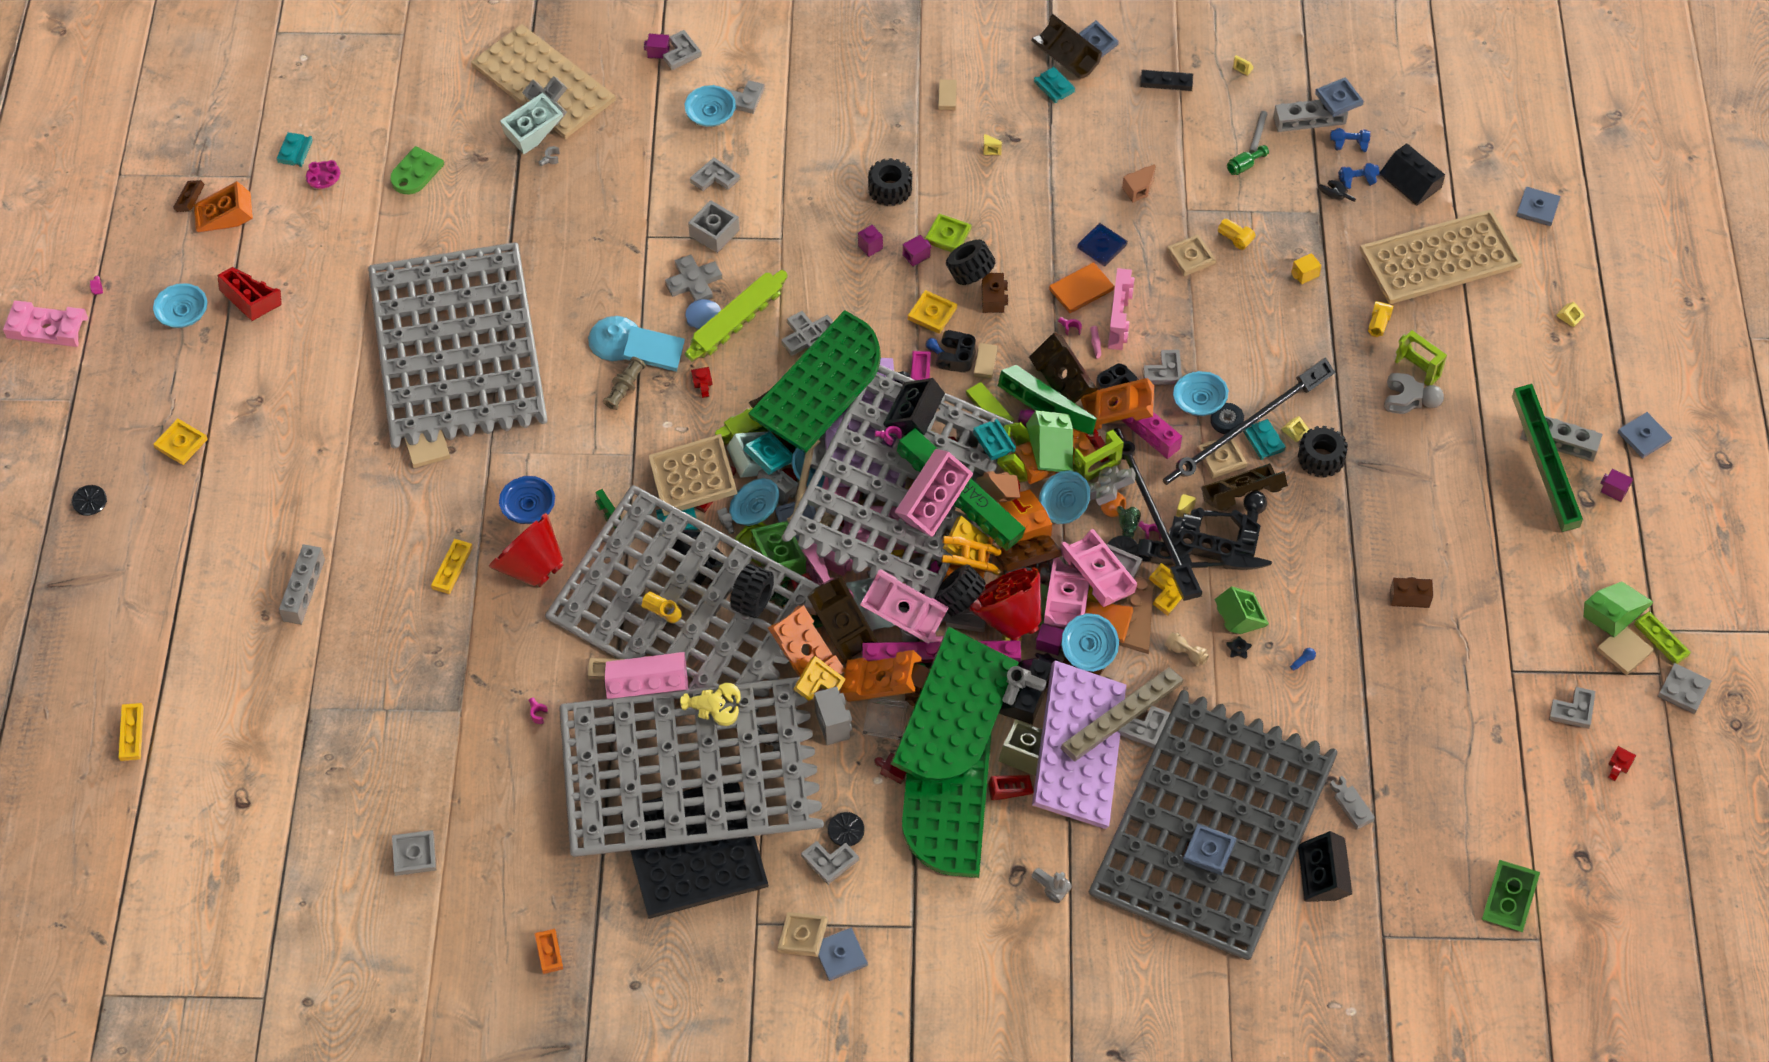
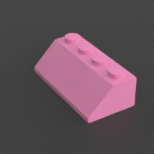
M935 449L894 513L907 524L933 537L973 473L949 451Z
M685 652L606 662L605 687L607 699L689 690Z

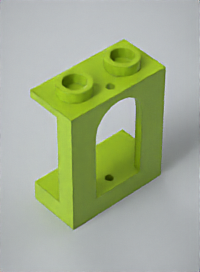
M1413 330L1407 335L1404 334L1398 341L1399 348L1395 353L1397 355L1395 363L1397 364L1404 357L1427 373L1424 384L1427 386L1433 385L1442 375L1447 355ZM1411 342L1418 343L1435 355V357L1429 362L1414 351Z
M1021 422L1004 425V430L1009 437H1013L1016 446L1030 442L1028 430ZM1015 454L998 458V465L1005 472H1008L1009 475H1017L1019 483L1028 481L1025 465Z
M1112 429L1106 433V446L1084 457L1078 448L1075 449L1073 471L1080 473L1088 482L1099 476V472L1102 469L1121 464L1124 442ZM1108 456L1110 462L1087 473L1094 463Z

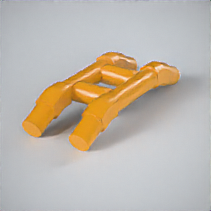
M943 536V544L962 546V556L942 555V563L968 564L972 568L981 569L995 575L1000 573V568L992 563H985L986 553L995 556L1001 554V550L996 546L962 537ZM970 548L978 550V561L970 559Z

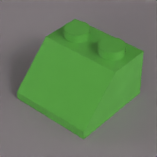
M1231 586L1214 599L1217 604V610L1225 621L1224 625L1230 632L1244 634L1269 625L1253 592Z

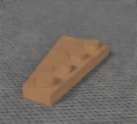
M1135 576L1134 580L1137 582L1135 593L1127 597L1124 605L1133 607V614L1124 643H1119V645L1149 654L1154 583L1148 579Z

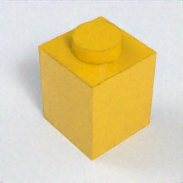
M1310 253L1293 261L1291 273L1294 279H1297L1302 285L1319 277L1322 265Z

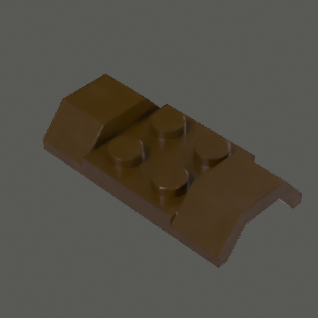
M1053 13L1050 16L1048 26L1043 32L1031 39L1034 44L1079 79L1089 76L1100 63L1102 52Z
M841 576L826 581L813 589L807 596L845 664L847 660H851L854 655L863 651V643H878Z

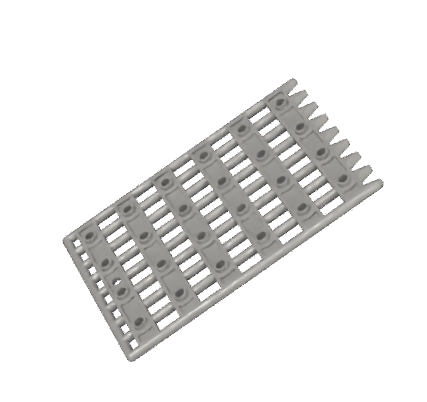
M507 243L374 264L368 267L389 436L393 449L399 447L401 438H406L410 445H416L419 441L420 433L424 434L428 442H435L439 430H442L447 439L453 440L457 429H462L466 436L471 437L475 432L476 426H481L486 434H490L493 431L494 423L498 422L505 431L511 429L513 420L516 419L524 428L530 425L531 418L535 416L541 424L547 423L546 407L518 243ZM516 270L517 280L506 281L505 271ZM498 273L499 282L488 284L487 274ZM480 276L481 285L470 287L469 277ZM461 278L463 288L452 290L451 280ZM443 281L445 291L434 293L433 283ZM425 284L427 294L416 296L415 286ZM407 287L409 297L398 298L397 288ZM389 290L390 300L380 301L378 291ZM520 298L522 308L511 310L509 300ZM502 301L503 311L493 313L491 303ZM484 304L485 314L474 316L473 306ZM466 307L467 317L456 319L455 308ZM448 310L449 320L438 321L437 311ZM430 313L431 323L420 324L419 314ZM411 316L413 326L402 327L400 317ZM393 319L394 329L383 330L382 320ZM525 327L526 337L515 339L514 329ZM507 330L508 340L497 342L496 332ZM488 333L490 343L479 345L478 334ZM470 336L472 346L461 348L459 337ZM452 339L453 349L442 351L441 340ZM434 342L435 352L424 354L423 343ZM415 345L417 355L406 357L404 346ZM397 348L398 358L387 360L386 349ZM530 356L531 367L520 368L519 358ZM511 359L513 370L502 371L500 361ZM493 362L494 373L483 374L482 364ZM475 365L476 376L465 377L464 367ZM456 368L458 379L446 380L445 370ZM438 371L439 382L428 383L427 373ZM419 374L421 385L410 386L408 376ZM401 377L402 388L391 389L390 379ZM534 386L536 397L525 398L523 388ZM516 389L517 400L506 401L505 390ZM498 392L499 403L488 404L487 393ZM479 395L481 406L469 407L468 396ZM461 398L462 409L451 410L449 400ZM442 401L443 412L432 413L431 402ZM423 404L425 415L414 416L412 406ZM405 407L406 418L395 419L394 409Z
M880 365L878 372L886 375V377L876 374L870 384L850 404L786 527L782 540L787 542L797 535L799 536V547L801 550H805L815 543L817 544L816 552L819 558L825 557L830 551H834V561L837 565L844 564L850 558L853 560L852 569L855 573L862 572L868 566L871 568L870 577L874 581L878 571L881 569L896 577L898 581L907 583V586L916 591H925V596L934 599L951 563H942L938 574L927 570V567L932 558L942 562V555L952 556L943 549L944 544L941 538L946 529L951 531L956 518L962 516L969 522L971 520L967 515L956 511V507L953 504L935 535L930 537L920 530L906 525V522L901 518L897 521L888 517L892 506L898 507L908 492L907 489L902 488L906 478L909 477L916 480L920 472L916 471L896 451L900 439L895 434H889L897 438L892 448L881 444L884 438L876 437L875 440L864 436L869 426L879 431H886L887 427L883 423L889 412L878 407L883 398L894 402L903 385L893 381V379L903 384L904 382L915 381ZM865 391L876 395L871 405L861 401ZM945 393L938 407L939 412L935 413L927 432L923 436L939 450L949 451L972 473L975 471L983 475V473L988 471L995 472L998 458L991 461L988 455L983 453L984 449L980 443H978L976 450L965 446L970 435L975 437L973 434L974 427L988 422L979 418V416L990 420L989 422H994L995 419H998L1002 426L1013 424L1014 422ZM944 401L949 402V403L955 405V407H954V406H951V405H949V404H947V403H944ZM963 408V409H965V410H967V411H970V412H972V414H970V413H968V412H965V411H963V410H961V409ZM851 419L862 422L857 433L846 429ZM935 420L945 424L941 435L931 431ZM952 428L963 432L958 442L948 438ZM837 447L847 450L843 461L832 457ZM854 454L865 458L860 469L849 465ZM872 462L882 466L878 476L867 472ZM889 469L900 473L895 484L884 480ZM822 475L833 479L828 490L817 486ZM840 483L850 487L845 498L835 494ZM857 490L868 495L863 506L852 501ZM875 498L886 502L881 513L870 509ZM807 504L818 508L813 519L802 515ZM825 512L836 516L831 527L820 523ZM842 520L853 524L848 535L837 531ZM860 527L871 531L866 543L855 538ZM878 535L889 539L884 551L873 546ZM896 543L907 547L902 558L891 554ZM914 551L925 555L920 566L909 562Z
M632 485L546 612L545 617L617 659L645 657L647 653L651 656L664 655V653L651 647L656 638L659 637L671 644L665 654L685 652V660L691 655L704 662L698 672L686 666L687 676L693 679L688 687L689 689L719 686L717 681L722 673L736 680L735 684L760 682L763 679H779L780 673L773 666V663L787 664L789 660L769 631L768 627L771 624L758 617L752 618L731 609L730 602L726 598L732 591L739 573L750 563L752 558L765 564V570L773 573L774 585L770 599L774 592L789 599L783 609L768 601L765 608L778 615L774 624L783 620L797 606L801 605L805 606L809 614L817 615L807 596L820 585L639 487ZM634 494H636L637 498L633 504H629ZM656 506L669 512L664 522L650 515ZM626 510L627 513L625 514L623 519L619 520L618 518L620 517L622 512ZM645 522L659 528L654 538L640 531ZM688 523L702 530L696 540L682 533ZM616 526L617 528L615 529L613 534L609 536L608 533L610 532L612 527ZM635 537L649 544L643 554L629 547ZM677 539L691 546L686 555L672 549ZM720 541L734 548L729 557L714 550ZM602 542H606L602 551H597ZM625 553L638 560L632 570L619 563ZM667 555L681 562L675 572L662 565ZM592 557H594L596 560L590 568L586 567ZM709 557L723 563L718 573L704 566ZM606 558L611 559L608 564L604 563ZM614 569L628 576L622 586L608 579ZM656 571L670 578L665 587L651 581ZM699 572L713 579L708 589L693 582ZM582 573L585 574L580 584L576 583ZM785 576L799 583L794 593L780 586ZM603 585L617 592L611 602L598 595ZM646 587L659 593L660 597L672 600L677 606L679 604L692 612L687 621L680 619L673 623L682 628L676 638L662 631L667 623L665 618L649 611L642 620L630 613L635 603L642 604L643 598L641 594ZM571 589L575 590L569 600L565 599ZM688 589L703 596L697 605L683 598ZM593 601L607 608L601 618L587 611ZM561 605L564 606L560 614L556 616L555 613ZM721 606L735 613L730 623L715 616ZM670 609L667 614H671L674 609ZM582 617L596 624L590 634L576 627ZM625 619L639 626L633 636L619 629ZM710 623L725 630L719 640L705 632ZM754 624L768 631L763 641L748 634ZM614 635L628 642L622 652L608 645ZM700 639L714 646L709 656L695 649ZM743 641L758 648L752 658L738 651ZM733 657L747 664L742 674L727 667ZM769 688L753 690V694L766 697L769 695ZM759 707L755 708V712L757 713L759 711Z
M800 677L734 684L740 691L741 700L739 704H736V698L734 697L733 703H725L719 711L721 712L729 706H732V710H734L735 706H738L739 714L737 720L729 726L718 725L711 714H709L708 720L699 718V710L688 707L686 710H682V708L674 709V699H680L685 693H688L689 697L701 695L703 690H713V693H715L719 686L561 704L559 710L571 856L596 855L822 828L824 826L823 820L809 817L810 814L821 810L822 803L807 799V796L818 792L820 787L818 783L804 781V778L817 773V766L802 763V760L815 754V749L811 746L800 745V742L813 736L811 729L798 727V724L808 721L811 717L810 712L795 708L808 701L799 693L793 692V688ZM773 688L774 698L754 700L753 690ZM654 703V711L634 712V704ZM775 706L776 715L756 717L755 708ZM614 707V716L595 718L594 708ZM568 711L574 712V720L568 721ZM695 715V725L676 727L675 717ZM655 719L656 729L636 731L635 721ZM777 723L778 733L758 735L757 725ZM615 724L616 734L596 736L595 726ZM575 728L576 738L570 739L569 729ZM737 728L738 738L718 740L717 730ZM697 732L698 742L678 744V734ZM657 737L658 747L638 749L637 739ZM779 741L780 751L760 753L759 743ZM617 742L616 752L597 753V744ZM576 746L577 756L571 757L570 747ZM739 746L740 756L720 758L719 748ZM699 750L700 760L680 762L679 752ZM659 756V765L639 767V757ZM618 759V770L599 772L598 762ZM781 759L782 769L762 771L761 761ZM578 764V774L572 775V765ZM741 764L742 774L722 776L721 766ZM701 768L702 778L681 780V770ZM660 773L661 783L641 785L640 775ZM588 774H591L593 776L592 779L589 780L585 777ZM620 777V788L600 789V780ZM784 778L785 787L764 789L763 779ZM579 782L580 792L574 793L573 783ZM743 782L744 792L724 794L723 784ZM703 787L702 797L683 799V788ZM662 791L663 801L643 803L642 793ZM786 795L787 805L766 807L765 797ZM621 796L622 806L602 808L601 798ZM580 800L581 811H575V801ZM745 800L746 810L726 812L725 802ZM705 806V815L685 817L684 807ZM664 809V820L644 822V811ZM788 813L789 824L768 825V816ZM623 814L624 824L603 826V816ZM747 818V829L728 831L727 820ZM576 819H582L583 829L577 830ZM706 823L707 833L687 835L686 825ZM665 828L666 838L646 840L645 830ZM624 832L625 843L605 845L604 835ZM583 837L584 848H578L577 838Z

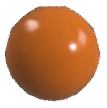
M1117 492L1115 500L1100 505V508L1105 515L1118 517L1126 509V499L1121 493Z

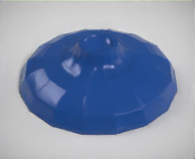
M522 476L513 479L504 486L499 497V506L502 513L509 520L519 524H532L535 521H539L543 514L547 513L549 515L555 505V493L552 486L546 480L536 476Z

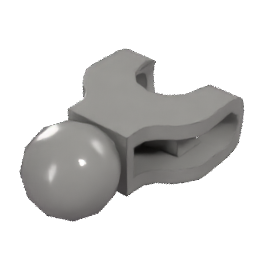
M1393 373L1388 376V387L1401 393L1399 395H1390L1386 398L1384 408L1388 412L1405 414L1414 408H1421L1422 404L1428 408H1437L1444 400V393L1438 386L1429 385L1424 388V383L1415 381L1409 374Z

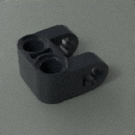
M945 331L941 340L942 344L957 350L955 354L947 352L938 353L935 362L936 366L944 370L968 372L971 369L975 355V337L958 331Z
M1121 363L1115 364L1097 376L1096 388L1100 390L1139 379L1126 365Z

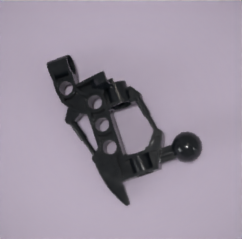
M1251 491L1244 497L1243 505L1247 515L1242 514L1238 510H1233L1232 513L1197 508L1192 510L1190 514L1184 513L1183 518L1174 516L1172 527L1169 529V536L1182 564L1189 563L1191 568L1223 566L1225 569L1252 570L1270 566L1272 561L1254 557L1261 525L1257 523L1258 515L1265 511L1267 507L1265 495L1260 491ZM1203 516L1231 517L1239 527L1237 541L1201 533L1200 526ZM1139 539L1136 556L1142 558V561L1174 565L1170 555L1164 557L1160 553L1162 551L1168 553L1164 542ZM1183 539H1190L1192 543L1187 544ZM1207 543L1211 548H1204L1202 544ZM1221 548H1227L1229 553L1222 552ZM1193 554L1220 562H1192L1190 555Z

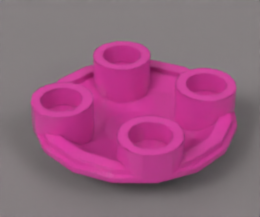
M334 160L311 162L306 173V181L311 187L317 189L328 188L338 181L341 174L340 168Z

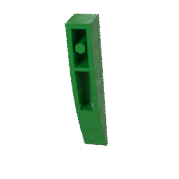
M1017 365L1001 370L998 387L1036 411L1069 414L1073 429L1089 435L1093 434L1097 420L1096 417Z

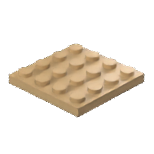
M721 434L649 455L659 499L681 511L738 494ZM662 509L664 516L669 515V512Z

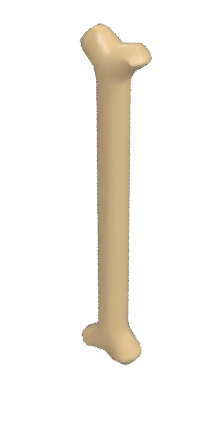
M819 439L805 453L793 514L806 491L814 448L821 443ZM793 514L787 518L788 522H790Z

